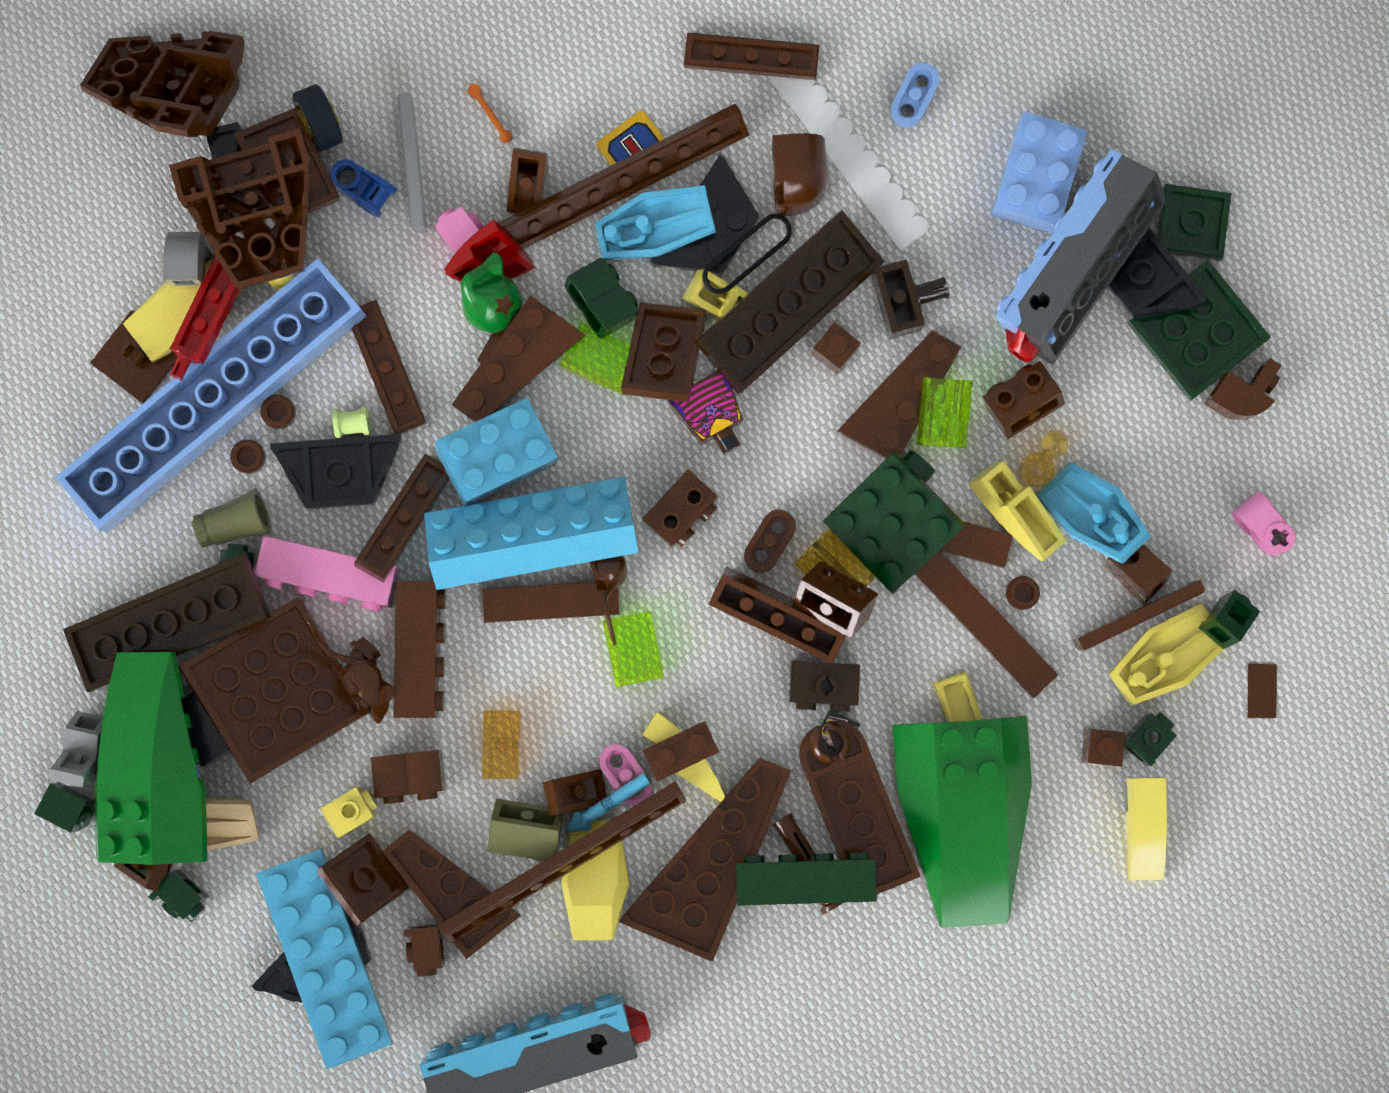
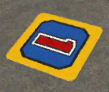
M641 110L597 141L596 146L608 163L613 165L665 138L648 115Z

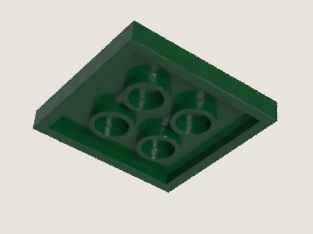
M1208 259L1188 274L1208 298V305L1135 321L1132 318L1127 322L1189 401L1197 397L1271 338Z
M896 451L889 455L823 520L825 525L892 594L966 525Z

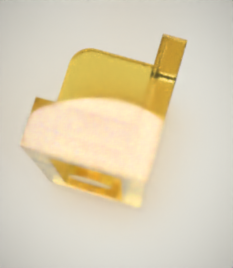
M484 710L482 779H519L521 711Z

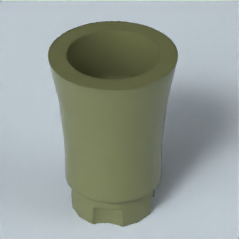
M255 488L238 498L204 510V513L193 516L192 521L194 534L199 544L204 548L213 544L220 545L232 540L271 533V522L265 502Z

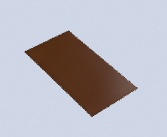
M1248 664L1247 718H1276L1277 664Z

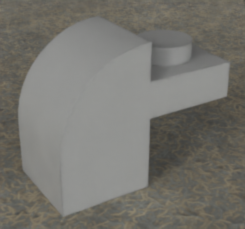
M168 232L164 244L163 280L170 286L201 285L205 277V262L212 259V252L205 246L204 235L200 232Z
M81 711L75 713L65 727L63 752L50 769L51 781L82 788L88 780L95 781L103 716Z

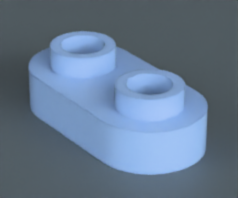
M918 63L913 65L907 72L890 108L891 118L899 127L912 128L921 121L939 85V74L932 65ZM923 78L927 81V86L919 87L915 80ZM908 107L912 110L913 114L906 117L902 115L901 109Z

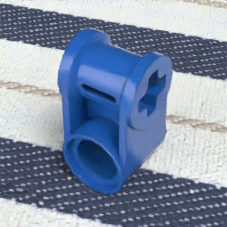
M349 159L337 161L330 171V177L335 188L341 194L354 201L363 210L377 218L382 214L380 209L389 195L395 194L397 191L392 184L380 176L370 173ZM353 171L356 174L355 180L348 185L339 183V176L342 172Z

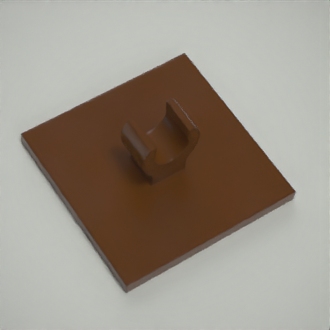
M130 311L90 364L143 404L174 366L178 357L172 352L152 362L123 325L134 313Z

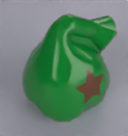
M495 252L481 265L466 273L461 282V305L465 319L473 327L488 333L504 331L521 308L522 294L518 286L507 275L503 274L502 257Z

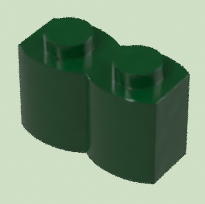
M602 258L570 274L564 284L569 296L583 312L588 324L600 339L633 322L638 313V302L635 296L630 291H625L618 282L620 278L615 267L610 263L607 264Z

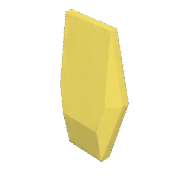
M213 259L205 262V275ZM165 282L123 323L152 362L172 353L170 347L200 286H170Z
M1202 603L1147 629L1108 673L1130 706L1189 685L1223 650L1198 628L1209 615Z
M595 820L590 823L591 830L569 832L567 847L610 820ZM623 840L562 877L561 885L574 941H613L615 939L630 884Z

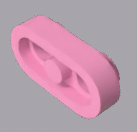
M610 745L600 754V768L615 791L644 772L631 751L623 745ZM615 754L623 758V764L619 768H615L610 764V758ZM652 783L642 789L640 795H633L624 803L629 806H635L650 797L653 792Z

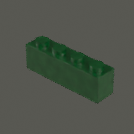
M868 852L847 853L848 860H834L833 853L813 854V861H799V854L778 855V862H765L764 855L744 856V863H736L737 906L877 902L876 859H868Z

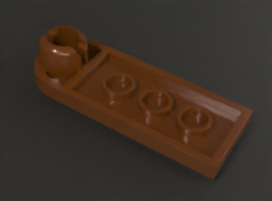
M844 721L825 722L835 747V752L829 753L820 725L809 730L801 741L799 759L839 860H848L847 853L868 852V859H876L877 894L921 877L861 732L852 724Z

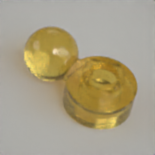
M1050 431L1046 433L1041 441L1042 452L1031 453L1023 459L1020 464L1019 473L1024 483L1031 487H1042L1053 479L1055 463L1052 459L1062 456L1068 449V439L1062 432ZM1031 466H1038L1041 470V475L1034 476L1031 473Z

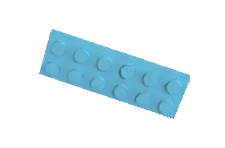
M322 848L258 872L256 875L326 1069L392 1045L393 1040L346 911L316 872L317 869L328 862Z

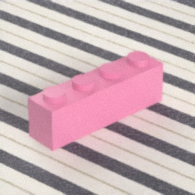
M263 536L254 573L256 577L263 578L262 585L282 590L283 583L296 586L295 593L315 597L316 591L329 594V601L348 605L350 598L362 601L361 608L381 612L382 606L391 608L400 568L394 566L383 583L355 567L354 562L357 557Z

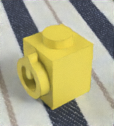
M361 786L355 787L320 808L337 838L347 835L378 816L374 810L378 807L374 796L368 789L363 791Z

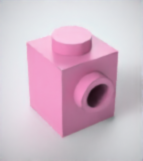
M462 206L456 210L450 208L443 212L437 219L439 222L434 225L438 234L453 254L472 235L484 227L473 211L467 214Z

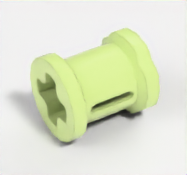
M362 406L360 410L346 412L333 409L332 420L336 439L342 438L343 435L363 433L365 436L371 435L370 414L367 406Z

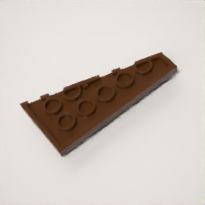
M759 758L622 915L619 923L713 962L737 904L736 863H744V856L757 855L791 770Z

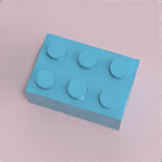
M528 397L435 441V450L463 506L472 505L555 465L558 459Z

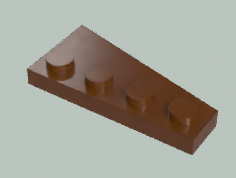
M530 295L451 405L475 422L497 412L526 385H529L540 373L552 363L554 364L566 351L580 342L586 335Z
M931 331L837 432L884 459L894 451L901 456L961 346Z
M412 830L405 832L382 851L439 924L492 893ZM510 908L454 942V944L465 958L468 959L519 918L521 914Z

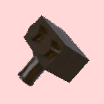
M907 259L874 268L871 275L889 340L922 331L925 322L921 311V304L949 298L948 287L945 288L947 283L944 277L915 285Z
M790 661L789 702H796V709L816 710V703L830 704V711L850 712V705H859L860 664Z

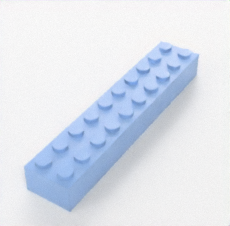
M317 258L305 268V272L295 276L213 345L204 364L191 363L182 381L178 378H173L55 478L99 530L110 532L367 315Z

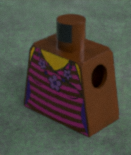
M719 371L692 385L689 402L668 400L670 408L701 445L715 439L723 455L741 445L732 428L741 424L743 417L732 387Z

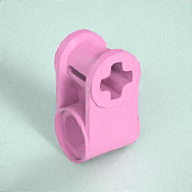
M1259 491L1255 492L1231 513L1240 528L1250 535L1262 551L1268 555H1280L1290 550L1295 543L1296 538L1293 529L1277 512L1271 501ZM1280 533L1283 536L1280 540L1281 544L1274 546L1271 543V540L1274 538L1273 535Z

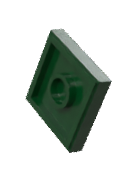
M1165 184L1163 190L1167 202L1159 214L1157 238L1171 254L1221 261L1224 256L1232 193Z

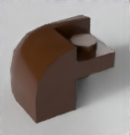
M810 133L772 135L773 189L776 215L795 216L809 212L819 204L827 185L828 167L825 138L821 135Z

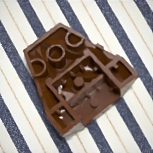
M205 31L202 32V39L184 40L182 33L171 34L170 38L172 41L153 42L151 35L109 38L80 84L83 92L158 132L185 137L212 136L239 89L240 80L237 70L242 64L245 43L243 36Z
M301 128L267 137L269 143L210 160L199 156L169 165L179 201L184 208H187L197 223L196 227L206 237L214 249L213 253L239 290L305 272L311 161Z

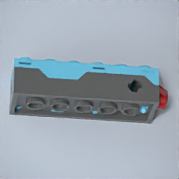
M609 993L595 998L594 1005L583 1008L582 1003H576L562 1008L560 1015L551 1018L549 1013L529 1018V1022L525 1026L517 1028L516 1023L503 1025L496 1028V1032L492 1036L484 1038L483 1033L470 1035L463 1038V1042L459 1043V1046L451 1048L450 1043L437 1045L430 1048V1052L426 1053V1057L419 1066L427 1093H524L636 1059L639 1052L638 1044L649 1041L651 1031L644 1012L627 1005L624 995L616 998L615 993ZM594 1034H600L605 1037L603 1045H596L592 1042Z

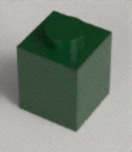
M60 782L50 783L34 814L70 833L77 832L81 828L85 829L92 820L95 812L91 809L94 800Z

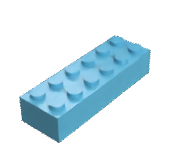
M625 476L424 513L428 562L436 590L639 553Z

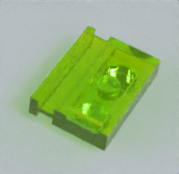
M580 322L578 330L584 333L586 337L566 351L560 368L622 395L621 385L630 344L610 335L600 339L590 326Z
M933 377L923 378L917 437L918 445L966 448L973 381Z
M651 611L611 619L616 639L615 646L612 644L607 622L603 620L616 687L664 678Z

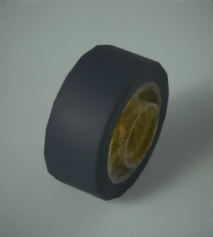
M314 84L293 93V103L295 108L297 107L298 109L296 110V115L300 116L308 135L307 138H312L318 153L341 144L343 138L337 115L318 84Z

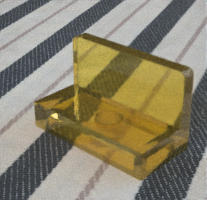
M830 529L819 537L794 563L805 575L821 561L866 586L875 578L872 572Z

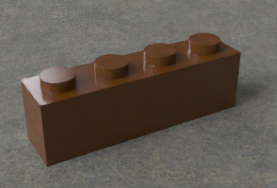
M727 566L708 604L830 664L833 663L846 637L844 634L792 606L793 598Z
M396 581L393 718H438V711H444L445 696L444 691H439V677L445 676V657H439L440 643H445L446 625L445 623H440V609H446V589L436 590L434 581Z

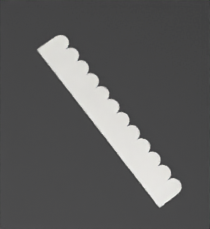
M777 36L772 39L775 41L789 42V40L783 36ZM767 76L810 134H818L825 138L826 155L900 251L904 250L923 236L928 230L927 220L922 216H914L916 207L912 201L908 199L901 200L903 197L901 186L896 183H889L891 176L888 169L876 167L878 163L877 155L870 150L863 151L866 145L864 138L859 134L850 135L853 131L852 122L844 117L838 118L841 112L836 102H825L828 98L826 88L821 85H814L815 80Z

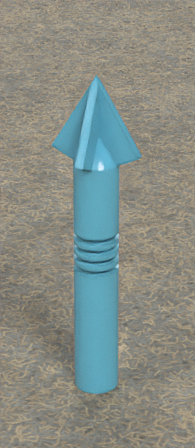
M643 772L586 811L580 812L575 810L565 832L591 830L590 823L652 783L651 779Z

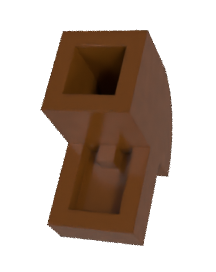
M1269 358L1261 364L1249 384L1229 371L1220 378L1204 404L1220 415L1232 420L1253 418L1266 411L1275 402L1264 392L1269 394L1277 385L1280 376L1276 374L1282 365Z

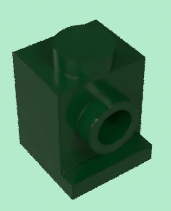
M1233 590L1221 596L1206 620L1198 628L1222 649H1225L1243 639L1260 611L1251 604L1249 598Z
M1160 712L1156 716L1153 713H1146L1125 736L1124 747L1142 764L1152 766L1160 754L1177 737L1172 731L1175 725ZM1152 730L1156 731L1159 736L1156 743H1151L1148 740V733Z
M180 869L171 871L160 883L157 892L153 891L148 897L152 901L161 899L164 902L161 905L162 908L173 918L181 917L182 919H188L192 923L205 910L206 907L202 903L209 896Z

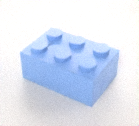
M1023 111L1017 121L990 216L1053 233L1058 218L1065 211L1088 130Z

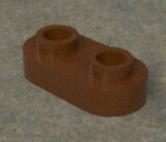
M779 509L769 512L764 517L744 552L745 563L752 571L757 573L768 572L779 560L796 530L795 520L790 513ZM774 522H782L785 526L784 532L780 534L775 533L772 530ZM758 550L765 551L767 553V560L764 562L756 561L754 557L755 552Z

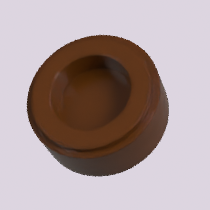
M272 395L263 402L261 417L271 428L285 429L294 422L296 408L287 397Z
M242 440L232 448L230 459L234 468L241 473L254 474L263 468L266 462V453L257 442Z

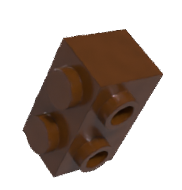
M1041 361L1034 365L1028 364L1022 367L1013 378L1005 383L999 382L989 388L987 394L982 396L986 409L1007 440L1065 405L1061 389Z
M688 469L642 518V522L672 549L676 544L683 547L695 534L691 528L700 519L706 522L716 512L718 507L714 503L718 500V496ZM691 495H697L700 497V501L693 504L688 501V498ZM673 519L677 522V526L669 529L665 526V522Z
M819 561L801 579L792 606L845 636L852 638L869 620L878 593L869 589L863 583L842 574L834 567Z

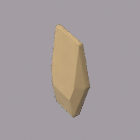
M206 798L207 851L259 840L260 835L252 800Z

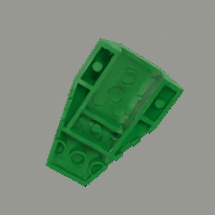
M117 652L104 709L94 786L95 843L98 862L158 865L207 861L206 790L203 779L198 780L195 763L199 762L197 749L191 748L187 730L191 728L189 714H184L181 698L185 697L175 652Z
M1027 716L892 725L897 795L917 851V858L927 882L926 886L940 928L1008 923L1032 787Z

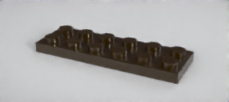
M841 210L694 343L736 393H742L872 274L874 268L880 267L885 261L844 211Z
M241 554L63 629V632L88 693L109 685L117 652H175L177 657L271 618L248 555Z

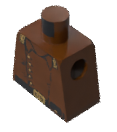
M1143 544L1129 557L1135 563L1128 564L1124 562L1122 564L1108 557L1105 567L1144 606L1168 582L1172 570Z

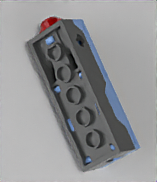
M1113 149L1109 151L1105 158H1101L1097 162L1091 179L1086 186L1083 185L1079 188L1075 195L1074 203L1068 212L1063 213L1058 218L1054 232L1048 240L1043 241L1039 245L1036 257L1031 265L1021 271L1017 278L1016 286L1010 295H1006L998 305L996 317L1006 333L1008 351L1023 362H1031L1037 355L1054 365L1166 204L1167 199L1156 171Z

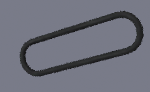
M776 214L766 216L717 256L703 271L702 278L705 287L715 294H724L731 290L789 241L792 228L788 219L783 215ZM779 219L785 224L787 228L786 237L723 289H715L709 284L707 278L708 271L769 220Z

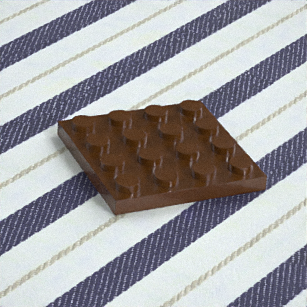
M299 597L271 612V618L236 632L179 665L180 671L249 784L254 783L369 714L368 709L365 710L362 706L358 705L354 698L356 695L348 690L338 675L343 669L339 661L326 654L316 642L307 624L308 621L313 624L321 640L329 647Z

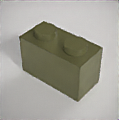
M496 798L490 821L487 852L529 858L537 861L548 859L558 851L563 813L550 816L549 809L546 806Z

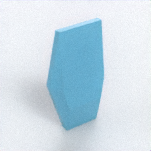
M705 185L643 192L595 222L601 255L604 261L660 256L716 232Z
M1072 462L1036 494L1041 503L1072 538L1122 564L1151 537L1119 487Z

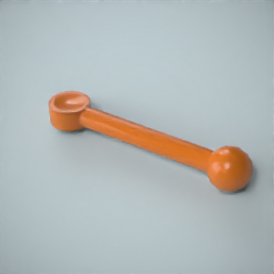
M477 84L470 85L468 88L469 96L479 102L500 133V140L504 143L510 142L512 140V133L504 129L481 95L480 86Z

